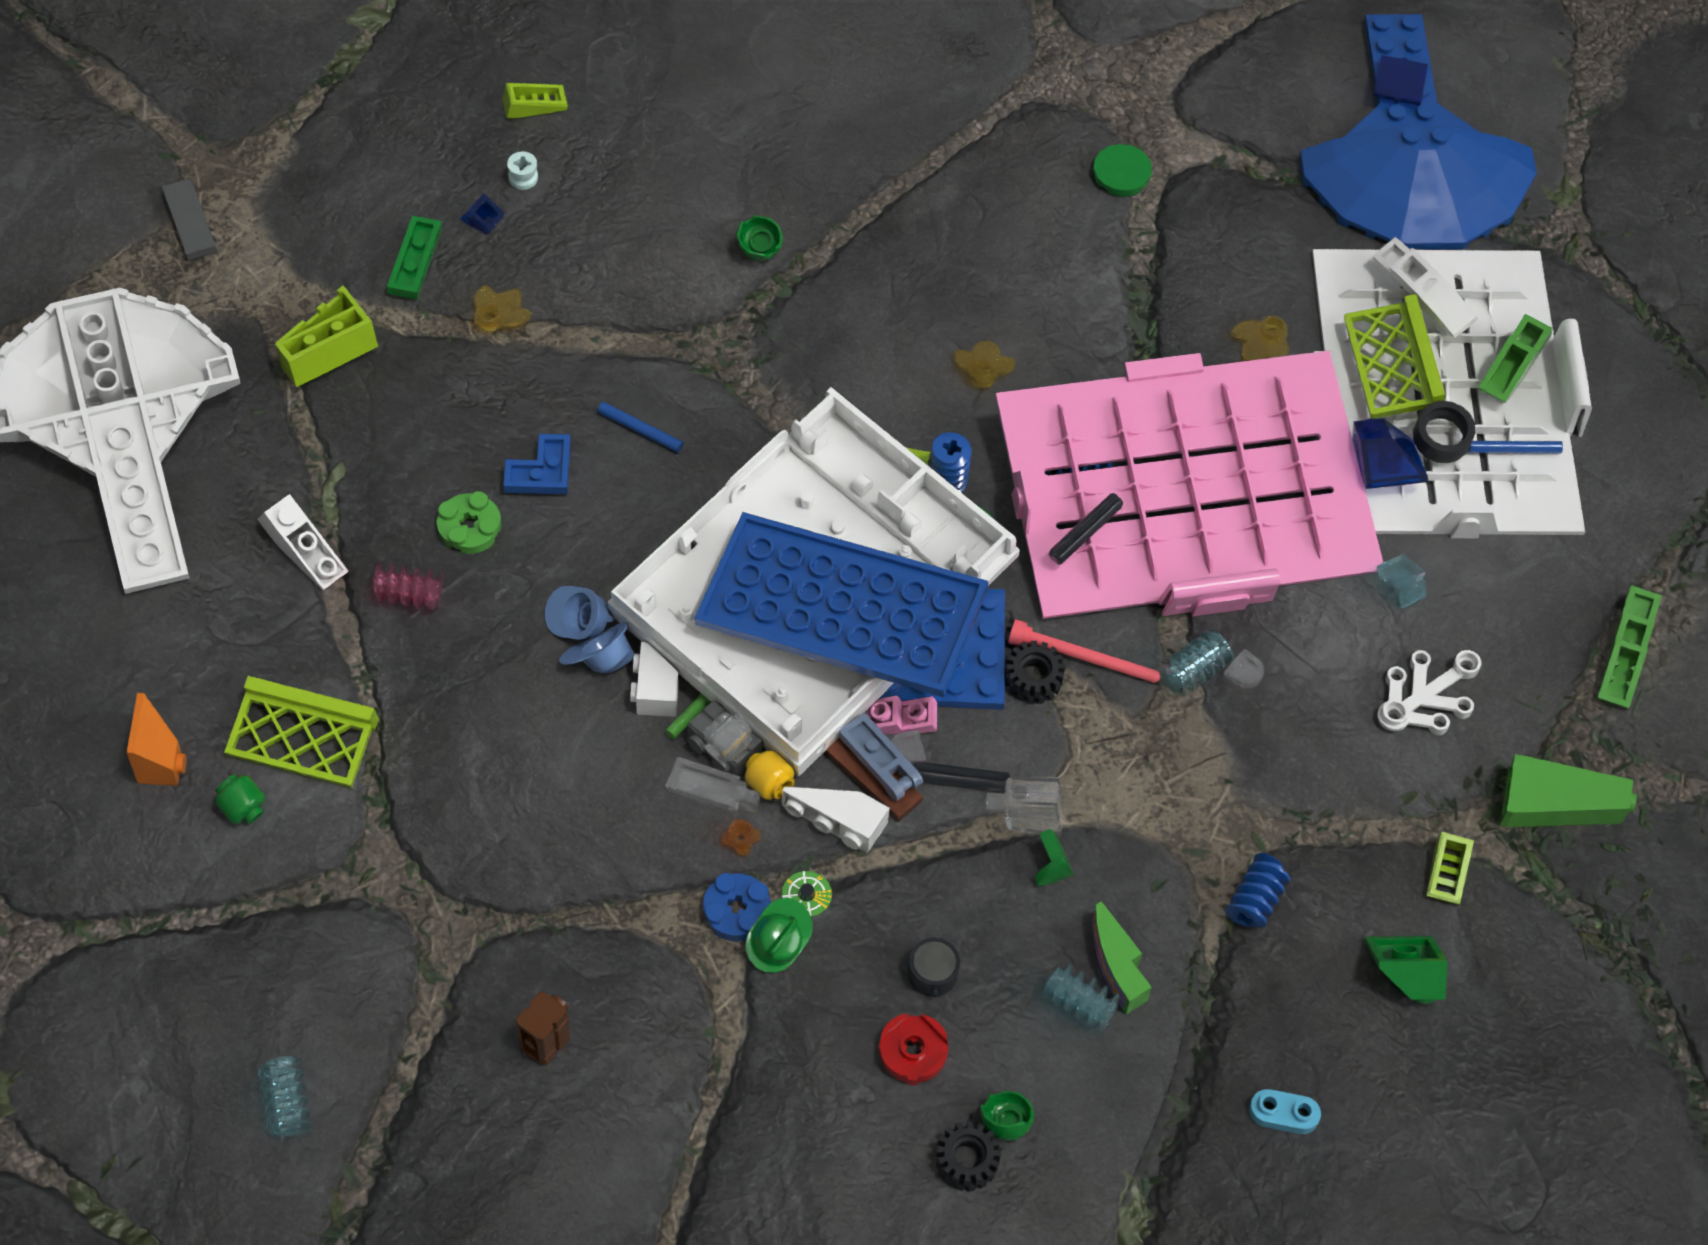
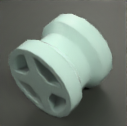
M524 151L512 154L507 162L510 184L516 189L521 190L532 188L538 181L536 158L531 153Z

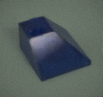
M1385 418L1353 421L1352 440L1366 489L1428 482L1427 473L1412 438Z

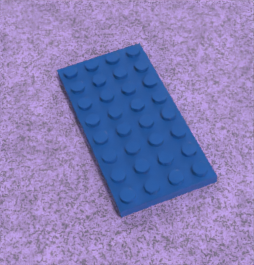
M742 512L694 620L695 625L944 697L988 590V581Z

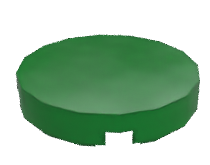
M1125 144L1111 145L1101 150L1095 158L1093 177L1096 184L1100 188L1102 186L1107 189V193L1122 197L1140 193L1142 188L1149 184L1152 173L1149 157L1142 150Z

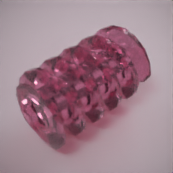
M378 561L374 570L372 590L376 601L379 603H383L388 597V601L392 605L397 604L400 599L403 606L408 607L413 601L414 606L420 609L426 602L427 608L434 610L442 595L443 571H441L437 579H434L433 570L430 568L425 577H421L420 567H416L413 574L408 575L407 565H403L400 572L396 573L394 563H390L387 571H383L382 562Z

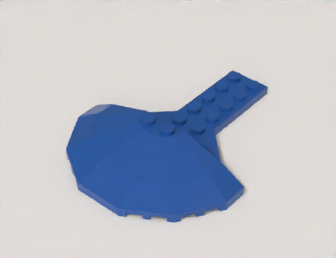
M1422 14L1366 15L1364 27L1377 107L1344 137L1332 139L1300 151L1299 162L1302 183L1307 188L1311 187L1320 197L1319 202L1324 207L1328 206L1337 215L1336 220L1340 225L1347 228L1351 225L1365 231V236L1374 239L1376 236L1390 242L1396 237L1407 248H1414L1415 250H1463L1479 237L1484 238L1490 235L1491 230L1500 225L1506 226L1512 221L1516 210L1521 205L1537 174L1532 148L1505 137L1479 132L1437 103Z

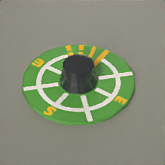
M801 871L793 874L786 880L782 887V898H792L802 903L809 911L810 916L813 917L820 915L828 908L832 900V889L829 882L822 875L813 871Z

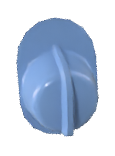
M561 586L553 591L545 606L547 627L552 634L559 637L581 640L587 637L598 636L603 632L607 622L614 621V617L609 615L606 601L589 588Z
M627 622L619 623L598 636L590 637L575 644L559 658L560 664L569 665L583 661L593 671L600 673H611L620 669L634 658V652L624 634L628 627Z

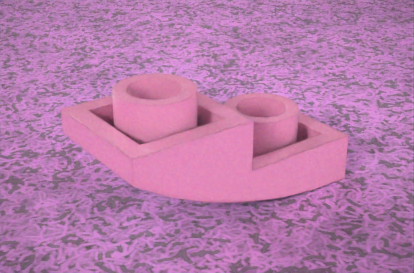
M898 696L878 699L867 709V716L884 734H917L937 731V701L933 696L909 701H901Z

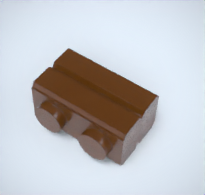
M539 992L529 1003L530 1008L526 1007L516 1018L521 1051L541 1066H547L557 1055L556 1050H561L569 1041L568 1023L570 1020L567 1017L566 1011L568 1005L564 1000L555 994L549 996L545 992Z

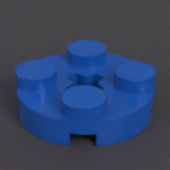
M724 873L719 875L716 881L709 886L703 899V914L707 923L711 926V930L717 936L726 940H746L751 927L764 909L771 903L768 888L764 883L746 874ZM741 901L742 905L747 908L745 910L740 909L738 914L732 913V907L729 904Z

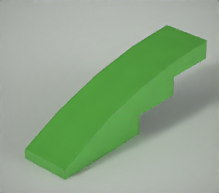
M1632 585L1630 586L1597 696L1598 700L1629 709L1648 651L1647 646L1653 631L1654 620L1662 595Z

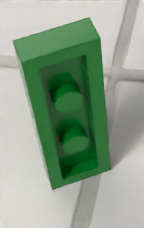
M412 215L387 284L388 294L418 299L442 231L441 221Z

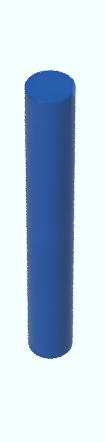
M602 402L598 407L597 412L677 453L683 448V441L605 402Z
M1472 441L1468 452L1562 453L1563 443L1562 441Z

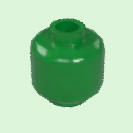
M233 774L215 790L217 793L215 798L216 806L233 824H240L246 821L249 825L264 813L261 807L266 800V796L248 775L238 777L236 774Z

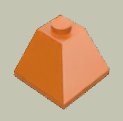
M137 693L126 752L137 783L178 786L180 773L184 774L186 771V754L181 752L178 740L144 693Z

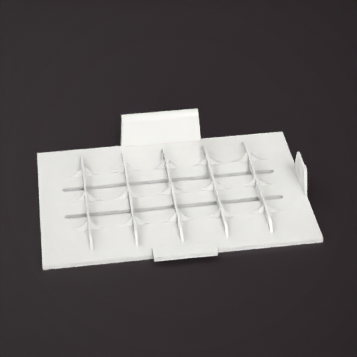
M1313 249L1312 258L1323 351H1330L1376 534H1450L1451 538H1479V534L1584 535L1585 527L1570 436L1577 423L1578 436L1582 437L1592 411L1577 320L1566 319L1562 321L1555 337L1552 328V335L1506 403L1478 389L1509 336H1512L1525 314L1552 327L1540 251L1416 250L1460 295L1475 313L1478 320L1467 328L1468 333H1461L1454 339L1422 309L1421 312L1445 392V401L1461 405L1471 414L1474 420L1470 388H1476L1481 425H1475L1476 434L1473 441H1477V434L1483 435V441H1562V453H1485L1488 471H1482L1479 453H1469L1467 451L1462 458L1451 463H1436L1430 460L1431 471H1425L1423 455L1417 450L1413 442V429L1418 419L1417 411L1376 419L1370 418L1344 322V314L1403 303L1402 298L1410 294L1405 289H1401V286L1374 262L1373 255L1379 250ZM1454 278L1460 279L1461 289H1456ZM1400 314L1389 315L1385 317L1383 322L1396 328L1401 318ZM1364 320L1353 322L1354 329L1364 334L1372 326V324ZM1377 328L1371 337L1384 343L1390 336V333ZM1396 337L1390 347L1403 353L1408 343ZM1366 343L1360 352L1372 359L1379 349ZM1464 343H1469L1474 379L1468 378ZM1384 352L1378 362L1391 369L1397 358ZM1404 362L1396 371L1408 378L1412 375L1411 366ZM1372 368L1367 378L1379 384L1386 374ZM1391 377L1385 388L1398 394L1405 384ZM1410 387L1403 397L1410 401H1416L1414 389ZM1379 393L1374 400L1376 408L1389 406L1393 400ZM1434 419L1429 421L1426 426L1429 437L1439 444L1452 446L1461 441L1462 433L1453 422L1446 419ZM1426 481H1432L1435 504L1429 503ZM1483 481H1489L1491 505L1486 502Z

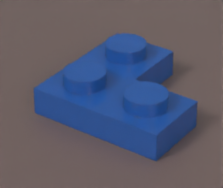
M539 434L537 460L505 459L504 493L568 494L570 434Z

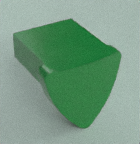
M1050 828L1039 833L1051 862L1034 876L1037 886L1053 884L1074 875L1061 841L1053 829Z

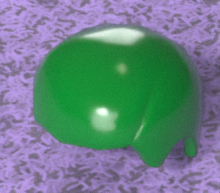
M754 215L752 218L739 224L736 239L740 251L748 259L765 261L775 256L781 250L783 235L780 226L771 218Z
M1006 1090L996 1094L990 1093L984 1105H980V1114L986 1132L991 1130L994 1133L995 1139L1004 1141L1018 1140L1030 1130L1034 1122L1035 1111L1033 1106L1019 1092Z

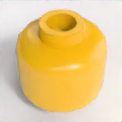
M772 750L764 751L761 754L755 753L747 761L746 783L762 798L766 800L781 799L784 787L794 786L793 767L778 753Z

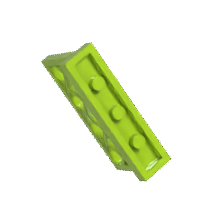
M1417 294L1404 296L1403 303L1344 314V322L1371 419L1423 410L1431 403L1445 401V392ZM1400 314L1401 321L1394 328L1383 322L1386 316ZM1364 320L1372 324V326L1364 334L1354 329L1353 322ZM1377 328L1390 333V336L1384 343L1371 337ZM1396 337L1408 343L1403 353L1390 347ZM1366 343L1379 349L1372 359L1360 352ZM1384 352L1397 358L1391 369L1378 362ZM1403 362L1415 368L1410 378L1396 372ZM1372 368L1386 374L1379 384L1367 378ZM1391 377L1405 384L1398 394L1385 388ZM1411 387L1421 392L1423 399L1410 401L1403 396ZM1379 393L1393 400L1389 406L1375 407L1374 400Z
M248 676L244 685L246 692L226 745L225 755L353 788L372 730L375 731L379 721L375 709ZM251 703L265 706L269 715L254 723H251L247 716ZM271 708H275V709H278V710H276L275 712H272ZM288 712L297 714L301 723L283 732L276 718ZM302 716H306V717H310V718H308V719H306V720H303ZM245 720H246L248 726H246V727L243 728L244 723H245ZM273 720L280 734L262 743L255 729ZM319 720L328 722L332 731L314 740L308 726ZM333 724H337V725H341V726L335 729V727H334ZM351 728L362 731L359 742L348 748L345 747L339 736ZM305 729L311 742L293 751L287 737ZM250 732L253 733L258 743L257 746L248 751L235 749L240 737ZM336 737L343 750L325 759L318 746ZM283 740L290 753L278 760L270 758L265 749ZM315 748L321 762L310 768L301 766L297 757ZM262 751L264 756L258 755L257 753ZM353 752H355L354 757H353V760H352L350 754L353 753ZM346 756L351 764L347 777L334 775L328 765ZM292 759H294V761H295L296 764H292V763H288V762L291 761ZM324 767H325L326 770H327V772L319 771V770L323 769Z

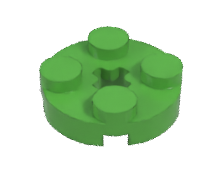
M478 491L457 495L439 506L437 528L439 537L445 546L450 549L451 546L460 549V553L475 554L490 548L494 544L495 537L502 528L501 516L498 507L488 499L485 493ZM466 519L476 520L472 528H468L467 525H461V523Z

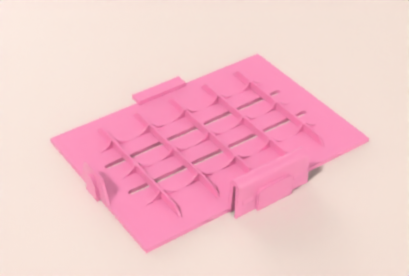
M1330 351L1203 366L1200 353L1125 362L1124 364L1125 377L995 394L1015 487L1011 493L1016 519L1022 520L1042 619L1155 603L1160 605L1166 604L1161 613L1162 616L1191 612L1193 617L1244 610L1248 604L1273 601L1279 586L1385 571ZM1309 436L1319 437L1317 441L1298 443L1297 439ZM1291 440V444L1248 450L1243 448V445ZM1233 446L1237 448V451L1195 457H1189L1188 452ZM1182 453L1183 457L1179 459L1141 464H1134L1133 461L1134 459ZM1126 460L1128 463L1126 466L1080 472L1078 470L1080 466ZM1072 468L1073 473L1050 476L1044 473L1045 471ZM1327 488L1332 490V493L1311 496L1310 492ZM1297 492L1304 493V497L1261 503L1256 502V498ZM1110 493H1115L1123 501L1122 508L1113 517L1139 514L1140 519L1105 523L1060 565L1056 564L1049 557L1050 549L1073 529H1058L1056 525L1080 522ZM1245 499H1249L1250 504L1209 510L1201 509V505ZM1192 506L1195 508L1194 512L1146 518L1145 514Z

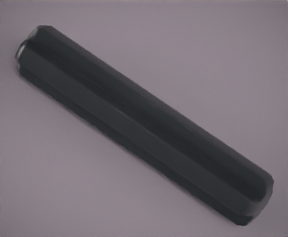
M1110 493L1050 549L1049 557L1059 565L1066 561L1122 508V499L1115 493Z
M919 761L913 764L922 776L923 782L1007 792L1010 785V774L1008 772Z

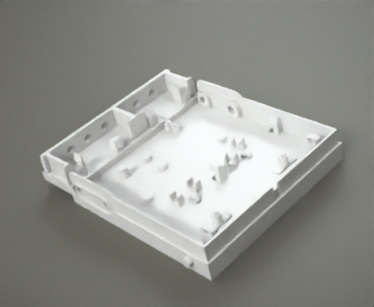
M830 387L826 391L825 399L800 422L797 420L793 422L789 434L786 430L779 432L740 468L713 498L611 591L612 598L608 601L609 614L619 623L627 622V630L641 642H648L678 674L711 702L716 700L762 739L763 747L767 751L772 750L785 759L793 767L794 774L799 777L839 738V730L862 715L893 683L695 625L694 617L742 512L987 580L988 586L1019 556L1020 550L1016 547L1017 541L1013 534ZM694 543L696 546L691 550V545Z

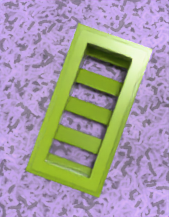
M506 83L502 96L506 118L510 119L566 111L568 107L563 85ZM554 95L555 101L550 100L549 96Z
M1441 832L1437 836L1426 897L1455 905L1460 904L1474 840ZM1445 848L1461 852L1460 857L1444 853ZM1442 860L1459 864L1458 869L1441 865ZM1439 872L1457 876L1456 881L1438 877ZM1437 883L1454 888V893L1436 890Z

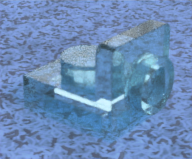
M1404 554L1377 566L1378 577L1396 591V601L1399 607H1407L1427 596L1425 571Z

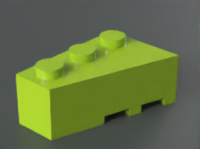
M343 285L337 290V296L328 304L321 303L316 308L317 313L307 322L300 321L275 343L282 369L296 387L378 347L371 319Z

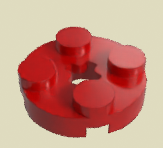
M909 1014L899 1015L893 1018L882 1031L878 1050L881 1063L890 1075L904 1081L907 1085L913 1086L918 1085L920 1082L928 1081L938 1075L945 1066L949 1050L947 1034L940 1023L930 1016L921 1014V1017L909 1016ZM910 1042L914 1045L919 1042L922 1045L920 1047V1054L907 1053L908 1047L906 1043Z

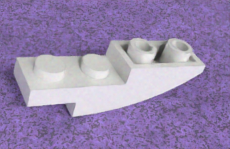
M1395 237L1373 255L1374 262L1410 295L1417 294L1420 308L1454 339L1478 320L1475 313L1460 295L1414 248H1407Z

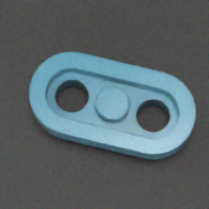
M1271 1089L1257 1092L1252 1098L1249 1107L1250 1116L1258 1125L1297 1134L1312 1132L1317 1127L1321 1118L1320 1107L1313 1099ZM1271 1102L1275 1108L1268 1110L1264 1107L1263 1103ZM1298 1109L1307 1110L1309 1116H1301L1298 1113Z

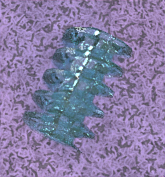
M1216 630L1203 632L1200 638L1197 637L1192 640L1190 645L1187 644L1182 647L1181 651L1174 653L1171 659L1164 660L1161 664V670L1168 684L1176 692H1183V687L1193 691L1196 689V683L1203 684L1206 681L1205 675L1208 677L1214 676L1215 669L1222 670L1225 668V662L1232 663L1235 657L1227 640Z
M1072 963L1063 969L1058 967L1047 981L1042 991V996L1046 998L1054 993L1052 1002L1056 1005L1061 1004L1065 1000L1064 1010L1069 1013L1077 1008L1075 1018L1082 1020L1088 1016L1087 1025L1091 1028L1100 1023L1099 1033L1101 1034L1118 1008L1120 995L1116 993L1110 999L1106 998L1108 991L1106 985L1099 991H1095L1097 980L1093 978L1088 983H1083L1084 971L1079 972L1076 976H1072L1074 966Z
M278 1057L264 1063L258 1070V1076L261 1080L260 1089L263 1093L262 1102L266 1107L264 1115L268 1120L266 1123L267 1132L275 1136H298L313 1129L311 1122L303 1121L311 1115L310 1110L300 1108L309 1101L307 1096L298 1095L306 1090V1084L298 1082V1080L304 1077L303 1070L295 1068L302 1064V1060L298 1057Z

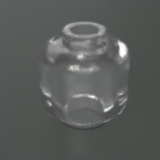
M726 712L721 713L704 729L703 736L708 743L703 747L716 761L722 757L728 762H733L751 746L752 738L750 734L753 730L736 712L732 715Z

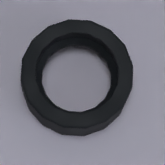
M1437 401L1429 404L1421 411L1413 429V442L1417 450L1425 458L1436 463H1451L1459 460L1467 453L1476 434L1475 422L1471 414L1461 405L1451 401ZM1446 419L1453 422L1462 433L1461 441L1452 446L1439 444L1429 437L1426 426L1431 420Z

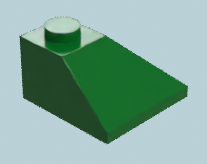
M1432 936L1365 937V945L1379 969L1411 1000L1424 1004L1433 1003L1435 1000H1445L1448 960Z

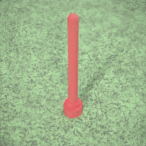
M1017 619L1014 621L1008 644L1020 647L1021 643L1026 642L1028 646V643L1031 644V641H1037V646L1041 647L1042 642L1048 643V650L1055 647L1057 653L1152 683L1160 680L1161 675L1157 670L1034 632L1032 627L1027 626V622Z

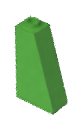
M1515 754L1507 771L1500 826L1534 827L1622 824L1627 813H1633L1636 805L1637 794L1632 793L1633 780Z

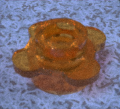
M736 819L729 826L728 833H724L721 836V843L725 847L730 846L735 849L739 856H747L750 854L752 845L760 841L761 832L758 829H754L749 822ZM742 835L744 836V839L739 840L738 836Z

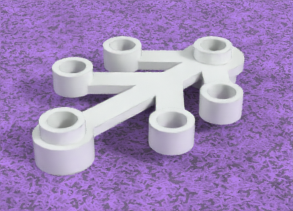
M1470 650L1461 651L1455 658L1453 668L1426 685L1427 669L1430 665L1431 657L1426 651H1415L1409 663L1413 670L1412 695L1402 701V686L1407 678L1406 671L1398 666L1391 667L1385 678L1386 684L1389 686L1388 701L1384 702L1377 712V719L1381 726L1390 731H1400L1407 725L1429 728L1430 732L1434 735H1444L1450 725L1449 718L1443 713H1436L1432 716L1413 712L1420 706L1453 711V714L1460 719L1470 717L1474 709V703L1470 698L1464 696L1452 698L1439 696L1438 694L1460 679L1474 678L1481 667L1479 655ZM1415 659H1422L1425 664H1419ZM1462 665L1468 666V667L1470 668V670L1464 669V668L1461 667V666H1462ZM1391 675H1398L1401 680H1394ZM1458 705H1465L1468 710H1461ZM1390 714L1396 715V716L1398 717V719H1393V718L1389 717L1388 715H1390ZM1439 721L1443 723L1444 727H1438L1434 722Z

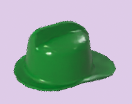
M780 898L772 901L764 909L746 937L745 950L751 963L761 971L777 973L788 968L801 953L812 934V919L809 911L802 903L792 898Z

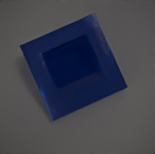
M483 193L460 219L488 235L506 213Z

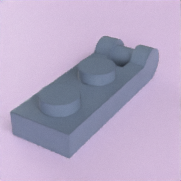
M865 712L839 730V738L883 785L892 800L898 801L905 796V791L910 787L915 789L923 783L922 776ZM899 770L903 777L896 780L892 774Z

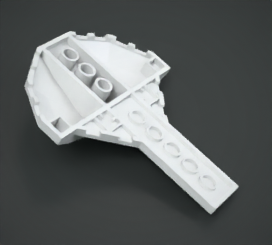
M123 288L49 304L45 308L46 312L33 323L29 322L24 326L22 333L10 343L7 341L0 349V442L31 441L97 477L125 594L189 579L161 461L202 401L241 384L232 348L215 336L207 325L202 324L184 305L177 303L175 305L158 301L156 297L149 295L143 297L132 294Z

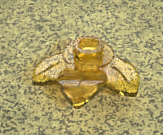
M484 285L474 296V304L477 308L474 314V322L482 331L493 332L501 327L517 328L525 324L532 316L531 311L520 308L521 293L518 288L496 294L489 286Z
M1269 316L1261 322L1248 319L1236 325L1231 331L1232 336L1244 342L1242 348L1243 361L1288 356L1289 346L1286 342L1288 328L1283 319L1277 316Z
M987 340L978 342L974 346L973 351L958 349L954 354L956 366L968 372L971 383L979 388L992 386L998 376L1009 374L1015 366L1014 358L1001 356L998 345Z

